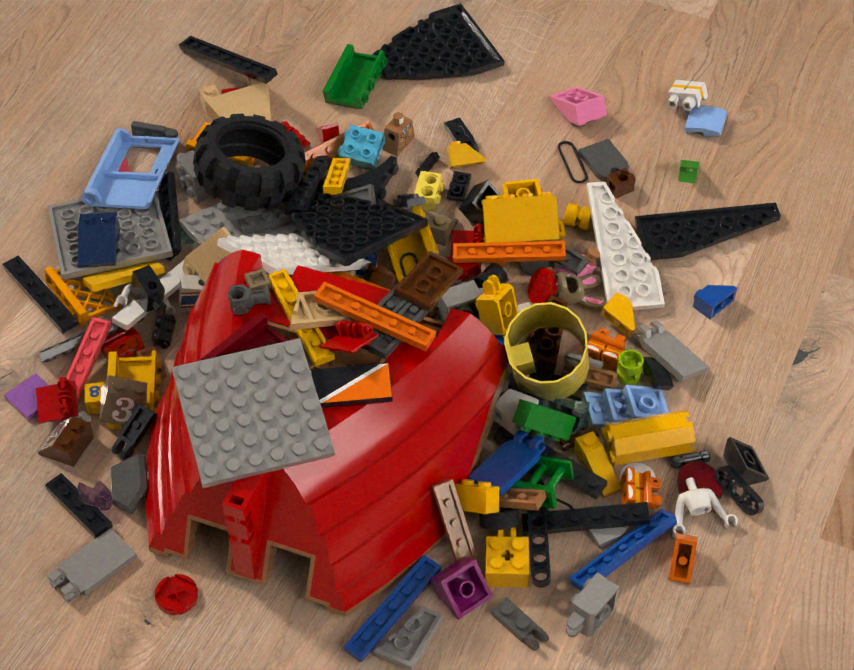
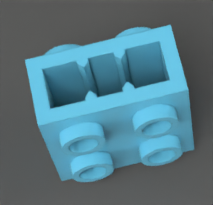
M350 125L349 130H346L344 134L345 141L343 146H340L338 155L340 158H351V165L368 170L375 169L385 143L384 133Z

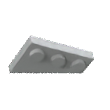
M425 607L421 608L404 623L405 626L396 634L390 635L386 643L373 650L374 656L407 670H414L444 619L443 614Z

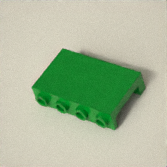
M347 44L322 91L325 103L363 109L365 103L369 100L371 91L375 88L377 79L380 78L383 68L387 65L384 51L380 50L378 56L357 53L353 45Z

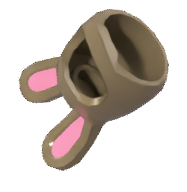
M559 272L554 275L558 282L555 297L568 302V305L581 303L593 309H602L605 306L606 300L603 297L584 293L585 290L595 289L600 285L601 279L597 274H589L580 278L565 272Z

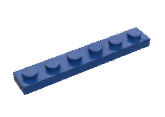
M660 509L650 517V524L637 526L569 578L571 585L582 591L586 580L593 578L597 572L607 577L677 523L676 516Z
M424 555L344 645V651L359 662H362L431 583L430 578L441 571V565Z

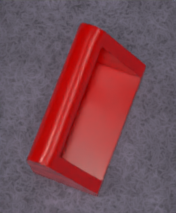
M131 327L129 330L123 329L107 336L101 348V353L108 362L109 352H117L118 358H127L136 354V351L145 349L140 333Z

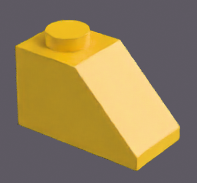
M455 141L446 147L449 169L486 162L484 156L466 143L461 144L460 141Z
M617 292L602 308L600 315L631 338L635 330L633 306L627 296Z

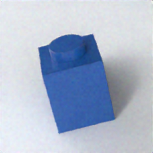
M707 285L695 293L693 308L708 319H711L735 300L737 287Z

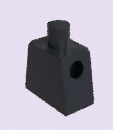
M147 265L133 271L131 297L145 312H150L154 309L157 313L163 312L167 308V305L163 302L165 289L151 266Z

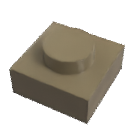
M264 268L244 274L245 281L252 291L264 289L265 287L271 288V282Z

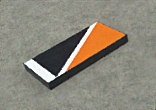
M389 363L310 370L321 408L393 402Z

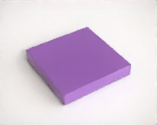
M35 373L4 394V397L25 419L30 421L38 415L36 388L49 385Z

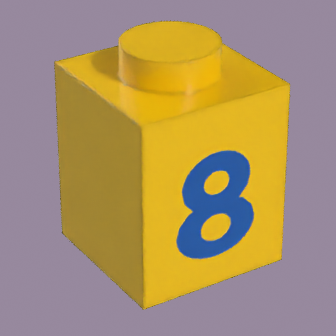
M104 382L84 384L85 406L88 415L100 414L101 387Z

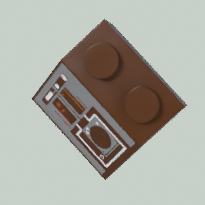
M73 416L58 422L38 451V454L74 467L94 437L90 422Z

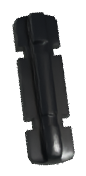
M432 152L420 165V168L415 171L418 178L421 171L429 172L440 159L437 152Z
M703 450L699 451L700 453L683 454L681 457L679 455L673 456L670 459L672 468H679L681 465L684 466L690 462H709V451Z

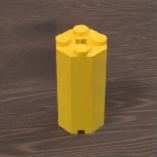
M680 410L605 423V427L600 429L602 439L605 440L604 449L610 463L617 466L693 452L694 448L691 446L695 445V434L692 421L687 422L686 417H690L689 413Z

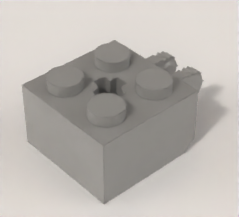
M195 151L179 153L176 155L178 164L176 169L180 175L178 181L181 187H185L189 197L193 198L197 203L211 198L205 192L203 186H200L194 173L193 159Z
M474 280L450 287L438 301V316L440 320L447 318L451 308L471 313L480 320L479 312L476 308V299L483 293V288L479 289Z
M598 572L593 578H588L583 585V590L580 593L576 592L571 598L570 617L566 623L568 637H576L580 632L586 637L593 636L616 609L619 586Z

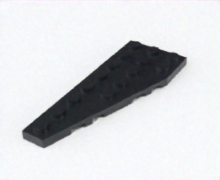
M775 202L635 216V225L644 251L648 253L651 260L684 257L779 221L781 215Z

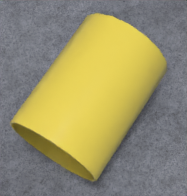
M552 302L535 303L521 310L510 322L506 335L503 336L507 356L518 389L550 401H560L574 394L585 382L589 370L587 332L580 318L567 307ZM557 327L569 331L581 342L585 350L577 367L570 374L555 381H538L526 377L525 375L536 373L529 342L519 344L527 334L537 329Z

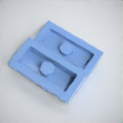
M700 105L699 108H692L688 115L685 131L686 133L703 132L704 137L721 136L728 113L724 109Z

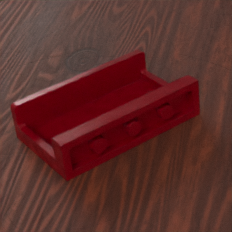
M260 312L198 361L290 340H287L270 327L267 323V316Z

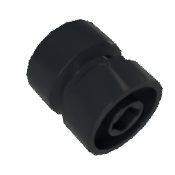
M492 263L473 280L480 289L483 288V282L491 275L499 277L500 284L507 283L508 276L499 264Z

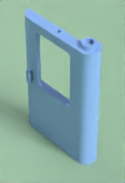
M122 128L116 129L81 196L82 201L88 206L149 208L180 142V138L130 136L127 130ZM130 147L161 148L150 173L118 172Z

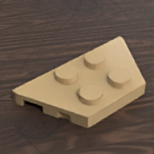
M317 291L299 292L290 323V330L336 326V323L340 320L359 321L315 302L314 294Z

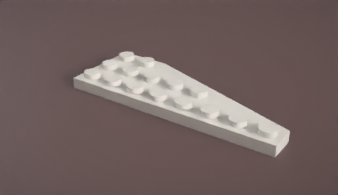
M606 182L587 183L586 188L596 246L600 252L599 263L606 303L618 292L630 299L633 310L664 308L665 302L659 271L653 266L650 256L641 246V241L629 221L625 219L622 209L616 204L615 198Z

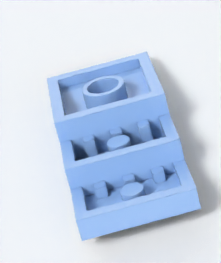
M625 385L623 390L605 388L602 393L584 392L581 396L589 427L596 426L599 429L605 427V423L669 412L662 390H657L653 387Z

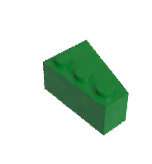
M519 399L512 423L518 424V429L530 433L532 429L534 430L533 434L542 437L548 434L549 439L560 442L561 438L569 441L577 417Z

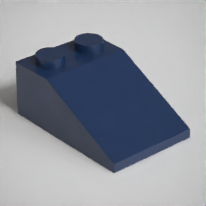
M117 212L80 214L78 224V268L116 266L120 237V224Z

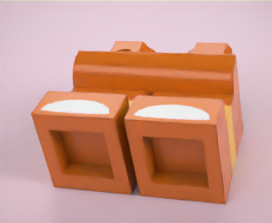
M600 328L597 332L593 331L591 339L587 342L588 357L604 361L603 367L617 371L619 355L625 351L626 337L618 334L615 339L609 337V331Z
M626 467L621 476L622 504L647 502L648 509H659L662 497L661 495L652 494V492L660 490L661 479L651 477V471L639 473L635 472V468Z

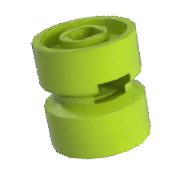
M629 349L620 353L616 372L618 373V382L620 384L636 385L640 382L644 362L640 352Z

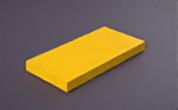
M154 260L83 277L82 279L85 286L91 291L96 292L132 282V272L147 265L151 266L156 275L164 274L165 269L163 265Z

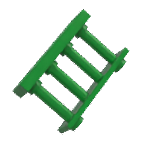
M540 456V460L527 471L533 473L529 481H517L511 488L545 490L547 497L541 507L554 509L557 505L555 487L561 478L574 479L572 462ZM542 475L553 476L547 486L537 484Z

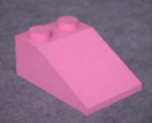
M575 87L549 96L550 100L566 119L577 126H583L586 122L598 121L601 117L607 116L605 97L595 92Z

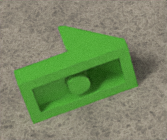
M681 160L678 180L680 182L696 183L699 162Z

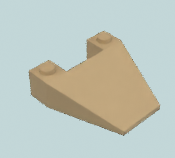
M247 77V87L221 95L215 84L200 88L201 105L206 114L213 120L222 116L229 118L231 114L244 113V116H253L255 114L264 116L266 120L271 121L269 84Z
M225 227L219 229L185 257L182 267L184 274L198 275L206 283L214 262L219 263L224 257L231 254L217 246L218 238L231 236Z

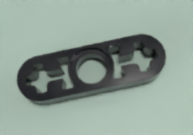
M725 465L715 471L716 481L746 514L753 516L764 510L762 498L732 466ZM737 485L743 488L742 496L736 492ZM752 502H755V509H752Z

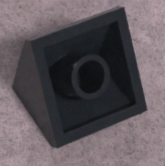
M729 437L723 454L727 465L732 466L749 485L767 481L769 477L753 447Z

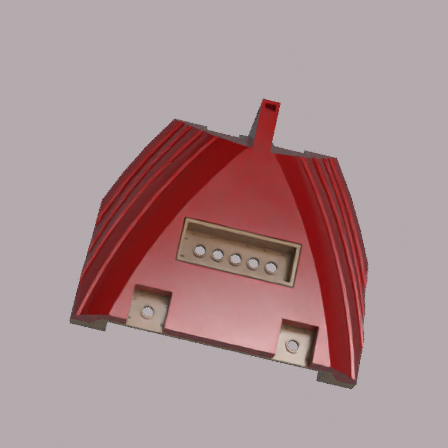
M242 249L227 255L219 263L214 262L207 281L189 313L183 341L176 354L173 367L197 362L260 312L267 316L268 325L287 340H290L292 337L299 339L295 330H290V321L271 288H269L270 305L266 303L254 305L247 314L234 315L230 310L228 300L230 286L245 285L249 288L244 274L263 269L261 254ZM300 265L296 267L291 276L298 292L317 291L323 282H327L376 305L390 292L389 290ZM453 308L450 309L445 322L424 317L419 323L436 331V337L426 351L402 341L390 356L384 359L369 351L368 345H364L352 354H346L344 351H334L335 360L315 367L302 344L310 370L389 363L393 402L322 408L335 450V456L206 488L202 487L173 373L171 372L165 394L159 402L156 411L158 415L153 421L149 432L146 463L149 489L146 492V517L150 552L168 558L170 555H174L187 560L196 544L194 533L201 522L226 530L230 534L226 573L266 585L274 569L273 558L278 548L311 558L305 599L325 605L327 611L346 617L389 587L447 537L431 486L448 479H453L454 484L462 483L463 479H468V476L480 466V452L494 422V407L508 377L509 361L504 344L499 343L488 328L471 313ZM336 326L319 327L326 341L339 335Z

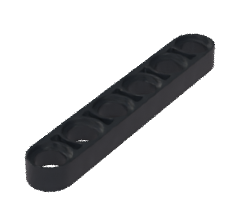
M540 479L537 484L544 485V482ZM540 507L539 510H527L531 579L536 587L544 588L551 582L547 512L546 507ZM540 519L543 521V524L534 526L532 522ZM536 537L545 539L541 544L533 542ZM537 555H543L546 557V559L542 562H537L534 560V558ZM539 573L547 575L544 580H537L535 576Z

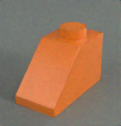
M676 533L669 580L690 584L697 547L696 536Z

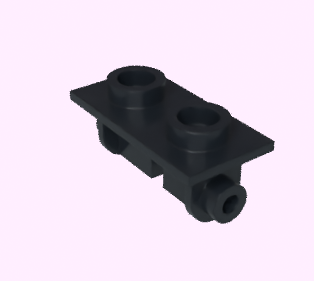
M166 309L162 316L158 315L155 326L158 328L154 330L151 341H154L153 346L159 345L162 349H167L170 346L173 335L171 333H173L176 319L173 315H165Z

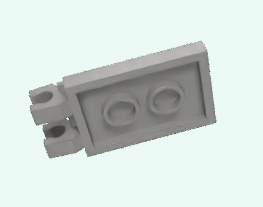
M652 321L650 323L652 328H648L644 324L638 326V330L641 332L635 333L634 337L642 344L641 347L680 382L707 372L709 366L674 335L666 330L664 331V326L659 321Z
M110 528L59 564L58 569L48 575V579L54 589L66 583L67 580L70 581L60 589L63 593L62 597L68 603L79 596L80 593H83L85 596L136 560L137 554Z

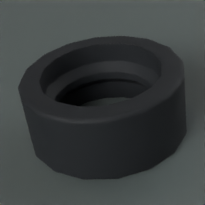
M499 507V512L479 513L480 527L488 530H503L519 525V509Z

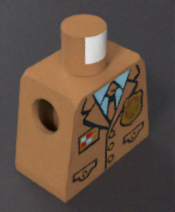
M400 112L393 114V119L384 129L385 143L383 151L398 157L415 138L413 121L410 118L403 116Z

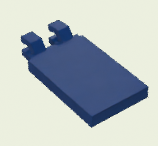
M519 430L514 435L513 440L506 441L470 474L468 479L474 480L475 484H478L480 481L491 482V486L500 487L499 496H502L540 460V454L546 449L545 445L540 444L544 441V438L536 435L533 439L529 440L525 438L528 432Z

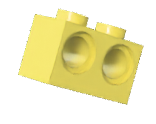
M426 171L420 172L414 194L418 193L419 196L425 197L426 203L419 205L421 209L435 211L436 204H440V192L444 190L442 174Z

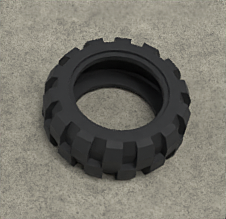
M244 113L231 114L229 118L222 116L213 120L210 125H207L197 138L193 159L194 173L205 192L213 199L218 198L222 200L224 205L232 208L235 206L243 207L247 211H257L258 208H265L266 210L277 208L281 202L285 204L292 198L302 182L306 159L299 138L293 131H287L285 125L276 120L273 122L266 120L264 116L255 114L253 116H244ZM235 156L252 157L264 161L270 166L249 167L238 164L229 158Z

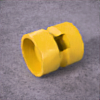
M568 203L563 224L571 227L577 225L579 229L589 231L592 223L590 207L583 206L580 208L578 204Z

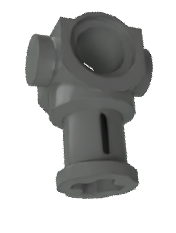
M245 285L230 286L228 291L229 306L234 315L247 314L254 305L271 304L268 287L252 291L251 288H247Z

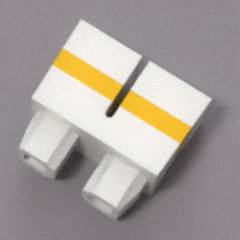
M676 80L668 91L670 97L668 105L670 109L682 106L685 110L689 111L692 108H699L700 101L706 100L708 97L705 82Z

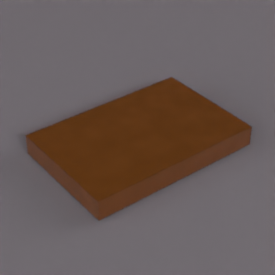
M428 251L395 287L394 294L429 312L463 274V268Z

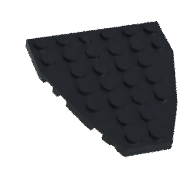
M461 3L430 13L429 18L424 21L420 19L415 27L409 26L392 37V42L388 45L384 44L381 46V49L372 54L378 56L380 50L384 51L387 65L381 73L386 79H433L476 75L504 66L505 61Z
M317 192L306 212L288 210V203L285 204L286 211L296 229L320 254L343 266H350L352 263L364 259L366 256L378 252L380 249L392 245L428 226V219L402 207L396 206L395 210L387 209L386 204L383 203L370 206L371 201L351 196H344L342 200L335 199L334 195H329L328 193Z

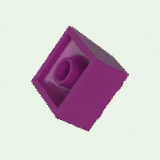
M464 556L430 578L438 597L457 619L462 618L493 597L476 559Z

